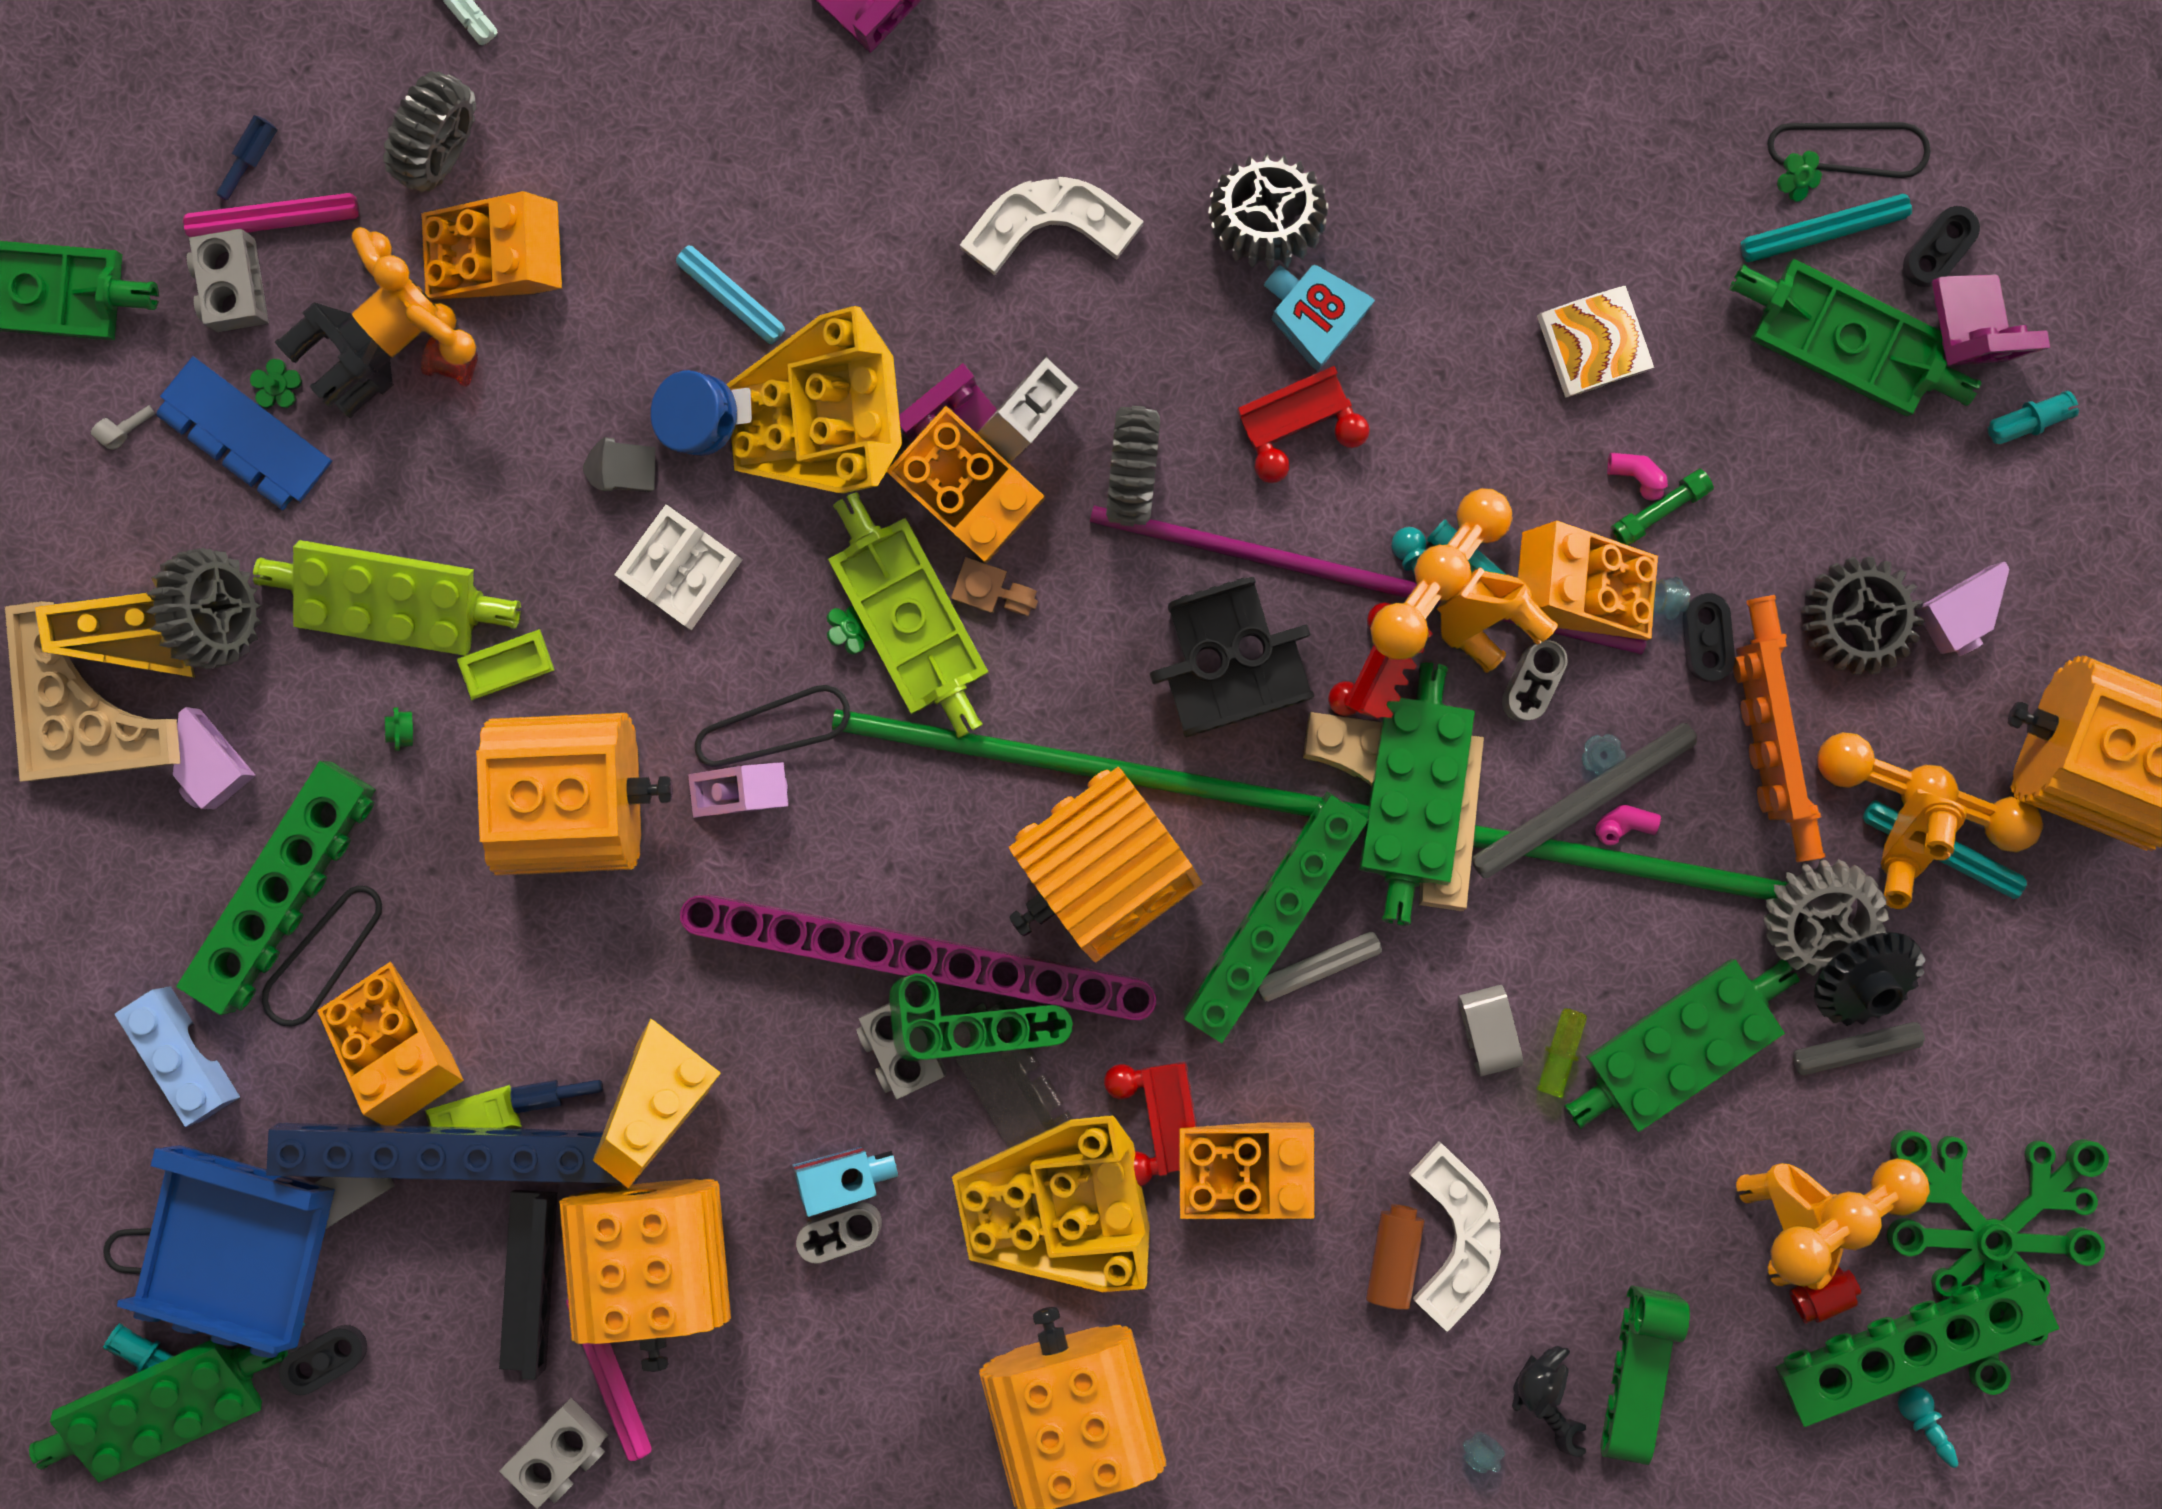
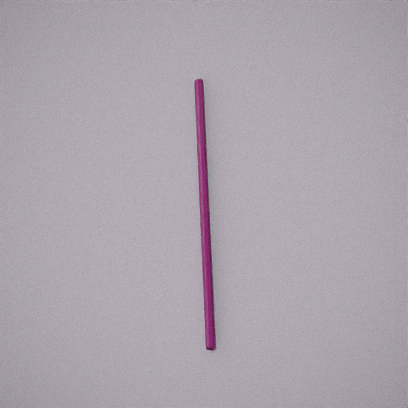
M1095 505L1091 513V523L1399 597L1408 598L1417 586L1416 582L1150 519L1146 525L1134 524V526H1123L1121 523L1108 520L1106 516L1107 508ZM1438 601L1436 605L1439 606L1442 601ZM1504 618V619L1500 620V621H1504V622H1508V623L1515 624L1511 619L1506 620V619ZM1556 628L1554 634L1641 655L1645 650L1647 641Z

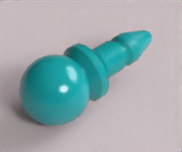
M1404 527L1395 533L1391 546L1395 556L1403 561L1402 566L1404 570H1412L1414 573L1418 558L1426 551V538L1419 529Z
M1919 1386L1906 1388L1898 1398L1900 1413L1907 1420L1914 1422L1913 1429L1915 1432L1924 1429V1434L1931 1445L1936 1448L1937 1455L1950 1467L1957 1468L1958 1459L1954 1446L1947 1440L1948 1437L1942 1427L1936 1423L1942 1415L1934 1411L1935 1403L1932 1395L1926 1389Z

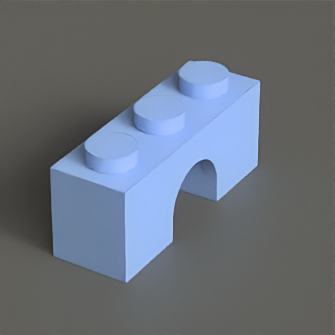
M171 986L153 989L114 1014L185 1127L206 1120L240 1098L219 1062L206 1059L193 1044L188 1033V1027L194 1023Z

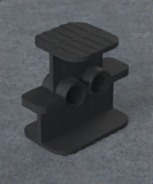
M1255 577L1240 578L1218 587L1214 586L1208 590L1197 591L1194 594L1182 596L1168 604V610L1171 613L1185 661L1150 672L1152 684L1168 680L1184 737L1195 736L1199 733H1205L1215 728L1218 729L1228 724L1231 725L1241 720L1244 721L1268 712H1274L1281 708L1303 703L1315 697L1313 691L1310 690L1296 641L1311 635L1308 624L1270 635L1256 590ZM1253 636L1260 640L1263 646V653L1259 659L1248 660L1240 654L1239 642L1242 638ZM1204 649L1216 651L1221 659L1219 670L1214 673L1201 671L1196 664V656L1200 651Z

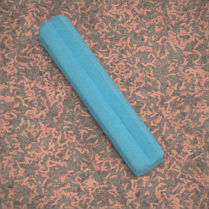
M688 245L679 253L676 263L681 269L768 344H774L779 340L785 331V327L778 319L693 246Z

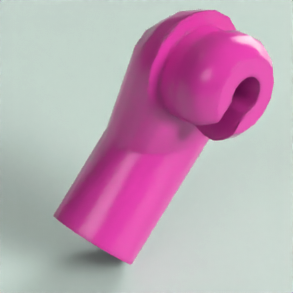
M1621 453L1609 454L1608 475L1635 477L1642 484L1640 487L1642 497L1647 500L1656 501L1663 497L1664 488L1668 487L1667 475L1649 457Z
M1619 805L1599 819L1595 829L1596 835L1603 844L1609 846L1619 843V838L1632 829L1654 836L1659 829L1661 815L1629 805Z

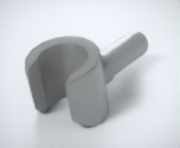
M148 405L127 420H123L118 426L108 418H104L92 428L91 435L107 449H118L127 439V434L132 429L156 413Z

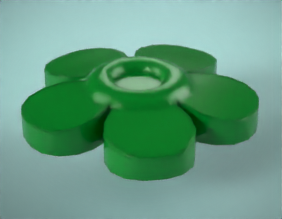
M1806 151L1802 156L1797 153L1790 154L1784 161V168L1787 172L1782 174L1777 181L1779 191L1789 193V198L1793 201L1804 200L1808 194V187L1816 188L1822 178L1821 171L1816 169L1819 164L1818 154L1813 151Z
M280 359L269 360L266 365L268 374L262 370H255L250 377L251 385L261 389L255 396L257 403L265 408H271L275 402L282 408L292 406L296 402V396L288 388L297 389L301 386L302 379L300 374L295 370L286 371V364Z
M849 606L845 611L834 608L827 614V622L832 626L827 632L829 642L834 646H840L845 642V649L848 653H860L864 648V642H868L871 638L863 623H859L861 620L854 607Z

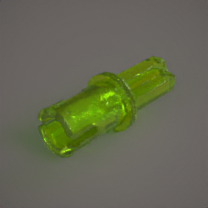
M1564 1008L1561 1011L1550 1047L1545 1046L1544 1049L1548 1051L1539 1085L1536 1087L1537 1090L1563 1098L1574 1060L1579 1061L1580 1058L1576 1053L1587 1021V1015L1570 1008Z

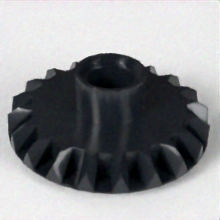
M1896 932L1874 934L1852 943L1834 956L1820 973L1814 988V1001L1817 1008L1824 1017H1828L1833 1023L1842 1022L1846 1026L1853 1024L1855 1021L1863 1025L1870 1017L1880 1019L1881 1016L1895 1011L1903 1000L1908 999L1907 992L1919 986L1917 979L1925 973L1922 965L1926 959L1921 953V948L1911 937Z

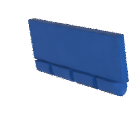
M194 356L191 357L160 395L165 401L157 410L156 416L181 435L185 434L193 423H196L188 434L187 439L216 461L220 460L229 448L231 451L224 458L222 466L250 487L254 486L262 475H265L266 477L259 484L257 492L281 510L286 509L293 498L301 502L332 462L330 458Z

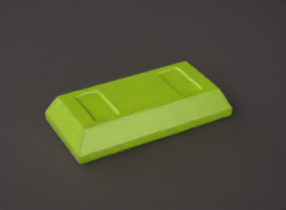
M540 629L457 659L471 700L555 671Z
M510 1085L425 1110L428 1124L431 1127L511 1129L522 1127L518 1113H515L512 1108Z

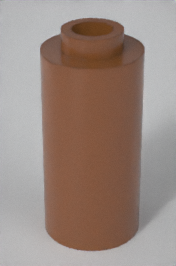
M1391 1204L1390 1211H1381L1366 1300L1370 1303L1394 1309H1410L1425 1222L1424 1219L1417 1217L1416 1208Z

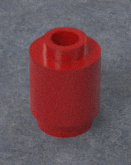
M1838 1266L1834 1276L1824 1288L1814 1290L1808 1286L1797 1285V1287L1789 1290V1294L1797 1313L1804 1323L1813 1320L1820 1323L1858 1306L1856 1296L1861 1294V1289L1853 1273L1849 1269L1843 1271Z

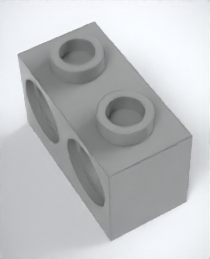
M242 229L189 237L191 252L187 253V265L191 276L196 279L198 295L194 296V308L198 319L216 332L269 324L255 238ZM224 252H228L229 260L223 268L216 270L215 262L217 257ZM235 294V306L230 311L223 313V301L229 295Z
M1046 357L1018 385L977 434L1008 463H1011L1033 442L1079 387Z
M911 994L905 995L909 1005L916 1007ZM890 1003L859 1018L862 1026L856 1029L858 1037L867 1053L874 1051L880 1063V1067L876 1068L875 1072L885 1093L893 1091L897 1100L946 1076L947 1071L941 1059L918 1061L921 1072L914 1079H906L899 1074L897 1062L902 1057L895 1049L894 1040L883 1037L878 1029L880 1019L884 1016H891ZM914 1028L909 1037L910 1045L915 1051L922 1052L927 1046L926 1034L919 1028Z
M570 1398L499 1472L536 1509L548 1498L555 1504L574 1484L568 1477L579 1466L586 1472L603 1455L605 1451L600 1445L608 1434ZM574 1431L578 1433L583 1440V1447H570L565 1442L564 1432ZM533 1464H545L551 1471V1479L542 1480L534 1474Z

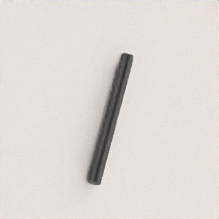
M1680 723L1474 855L1472 862L1475 870L1482 878L1491 877L1695 746L1697 743L1695 731L1687 723Z

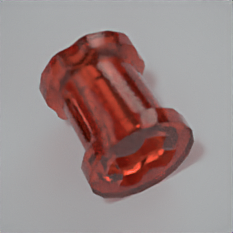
M431 337L422 355V374L431 377L435 373L457 380L459 385L467 387L472 381L478 361V352L475 351V355L470 362L464 365H453L444 360L439 349L440 342Z

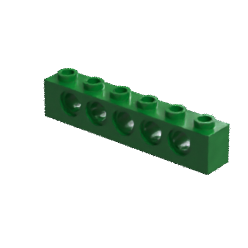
M319 761L176 987L219 1015L233 1013L237 1009L239 1011L243 1010L255 995L256 988L252 985L260 972L266 973L278 959L280 951L276 947L284 934L287 936L291 935L301 923L304 916L300 912L301 907L308 897L314 898L325 885L327 876L323 873L332 859L334 861L339 860L348 849L351 839L347 835L355 822L362 823L372 811L374 801L371 800V797L376 789L333 762ZM328 803L332 804L336 810V820L329 827L321 819V811ZM304 840L311 845L313 851L310 861L306 864L300 861L297 854L298 847ZM279 878L284 879L289 888L288 895L283 901H280L274 893V885ZM256 915L263 920L265 925L264 933L260 938L255 937L250 929L251 921ZM231 953H234L241 962L240 971L236 976L231 974L227 968V959Z
M1327 791L1187 1004L1183 1011L1184 1020L1220 1043H1223L1369 819L1364 814Z
M2019 1268L2007 1269L1997 1273L1993 1277L1994 1281L1979 1287L1974 1284L1962 1286L1951 1293V1298L1941 1302H1921L1912 1306L1909 1309L1910 1314L1894 1320L1891 1317L1880 1318L1867 1325L1868 1330L1851 1336L1848 1333L1839 1334L1828 1339L1825 1342V1347L1812 1352L1798 1350L1788 1354L1783 1358L1784 1363L1775 1368L1795 1416L1803 1427H1807L2059 1330L2038 1278L2025 1269L2021 1271ZM1998 1302H2005V1314L1997 1320H1990L1989 1312L1991 1307ZM1954 1319H1964L1963 1330L1956 1336H1947L1948 1324ZM1922 1335V1344L1918 1350L1909 1353L1904 1352V1344L1909 1337ZM1872 1351L1880 1352V1361L1875 1367L1869 1369L1862 1368V1359L1867 1353ZM1828 1368L1839 1369L1838 1377L1833 1383L1828 1385L1819 1383L1820 1375L1824 1370Z

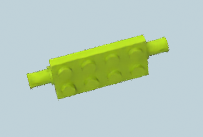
M858 492L846 496L854 510V514L850 513L843 499H840L833 507L837 510L852 539L849 541L850 546L828 560L910 713L914 714L933 703L936 705L941 704L958 738L969 733L961 719L962 715L965 716L973 731L981 727L983 723L976 715L964 690L967 689L966 685L989 674L908 521L904 518L891 526L881 529L880 526H875Z
M299 540L293 546V564L259 557L253 569V575H260V577L253 578L255 585L292 591L293 627L466 656L471 648L473 627L478 622L508 626L515 629L518 626L521 611H516V609L521 608L520 601L483 596V593L473 586L474 569Z

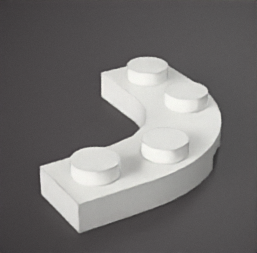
M1058 177V179L1041 180L1032 183L1028 181L1010 189L993 202L962 241L960 249L993 275H996L1020 242L1030 233L1048 225L1068 226L1084 234L1117 260L1143 227L1144 221L1109 194L1087 182L1067 177Z
M1438 1141L1409 1174L1442 1204L1451 1217L1455 1235L1452 1252L1444 1265L1413 1299L1448 1332L1480 1298L1495 1274L1501 1252L1499 1249L1500 1220L1495 1204L1482 1182Z

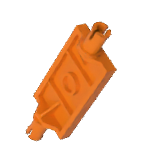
M1770 595L1746 600L1749 607L1754 639L1750 640V645L1736 648L1738 657H1735L1733 673L1738 683L1743 682L1746 700L1741 701V715L1745 725L1751 726L1754 743L1749 745V757L1753 768L1760 770L1762 786L1757 788L1760 809L1763 813L1768 812L1769 820H1785V823H1790L1796 853L1795 859L1796 862L1825 858L1817 818L1821 817V813L1818 811V806L1814 805L1807 796L1781 660V653L1784 647H1787L1785 639L1787 635L1781 633L1775 602L1776 596Z

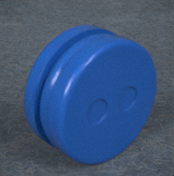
M683 370L667 377L656 390L651 404V424L657 438L669 449L696 456L710 455L720 450L733 434L737 421V405L732 391L722 380L696 371Z

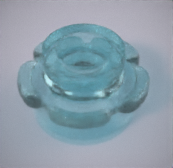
M1675 576L1668 580L1660 579L1656 582L1654 612L1667 615V619L1670 620L1676 619L1679 612H1684L1689 605V589L1687 586H1684L1682 579Z
M1605 734L1603 737L1595 735L1589 738L1584 745L1585 751L1582 754V762L1588 771H1594L1599 776L1626 758L1624 750H1621L1620 740L1610 734ZM1602 751H1605L1608 754V757L1605 760L1601 759L1600 753Z
M1477 1431L1471 1439L1467 1438L1464 1441L1463 1449L1466 1452L1464 1459L1474 1470L1485 1474L1488 1470L1498 1472L1501 1469L1499 1462L1505 1456V1452L1495 1439L1483 1432Z

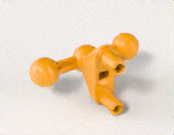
M1481 488L1471 491L1460 502L1456 513L1459 529L1447 545L1429 547L1418 558L1414 568L1417 586L1404 603L1387 605L1375 615L1370 628L1372 642L1377 650L1389 659L1403 660L1412 658L1423 649L1429 635L1425 619L1438 601H1442L1437 608L1441 613L1442 639L1451 648H1461L1483 668L1485 673L1495 669L1505 658L1506 652L1501 650L1483 630L1504 618L1506 620L1511 619L1538 645L1547 640L1558 627V624L1552 621L1531 599V589L1519 578L1487 572L1481 567L1471 573L1468 560L1481 543L1488 544L1501 539L1509 531L1513 520L1512 509L1506 497L1494 489Z
M1842 732L1833 735L1822 743L1818 752V769L1823 778L1834 786L1851 788L1866 780L1901 794L1904 806L1899 811L1894 826L1887 838L1881 859V867L1887 874L1884 889L1887 903L1885 905L1890 908L1904 909L1908 907L1912 901L1914 879L1922 874L1933 859L1946 860L1953 854L1956 832L1964 824L1965 819L1983 825L1989 841L1999 849L2010 852H2020L2037 843L2043 830L2042 817L2037 807L2010 796L1993 804L1958 790V784L1954 776L1941 766L1925 764L1909 772L1875 759L1874 751L1869 742L1858 734Z
M1896 1158L1881 1163L1871 1179V1190L1865 1195L1849 1191L1837 1195L1830 1194L1801 1169L1790 1164L1781 1163L1773 1165L1767 1173L1741 1175L1737 1179L1736 1188L1737 1192L1751 1191L1750 1193L1739 1195L1744 1203L1772 1199L1783 1231L1774 1240L1770 1250L1771 1260L1768 1264L1769 1275L1779 1274V1276L1771 1278L1772 1283L1776 1286L1788 1284L1808 1286L1811 1289L1818 1290L1824 1288L1834 1276L1844 1249L1858 1250L1870 1246L1875 1241L1882 1227L1881 1217L1888 1212L1894 1215L1905 1216L1922 1208L1930 1193L1928 1177L1919 1166L1910 1160Z

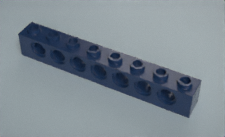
M278 1123L268 1131L266 1176L621 1183L593 1161L604 1131ZM638 1178L633 1182V1184H637Z

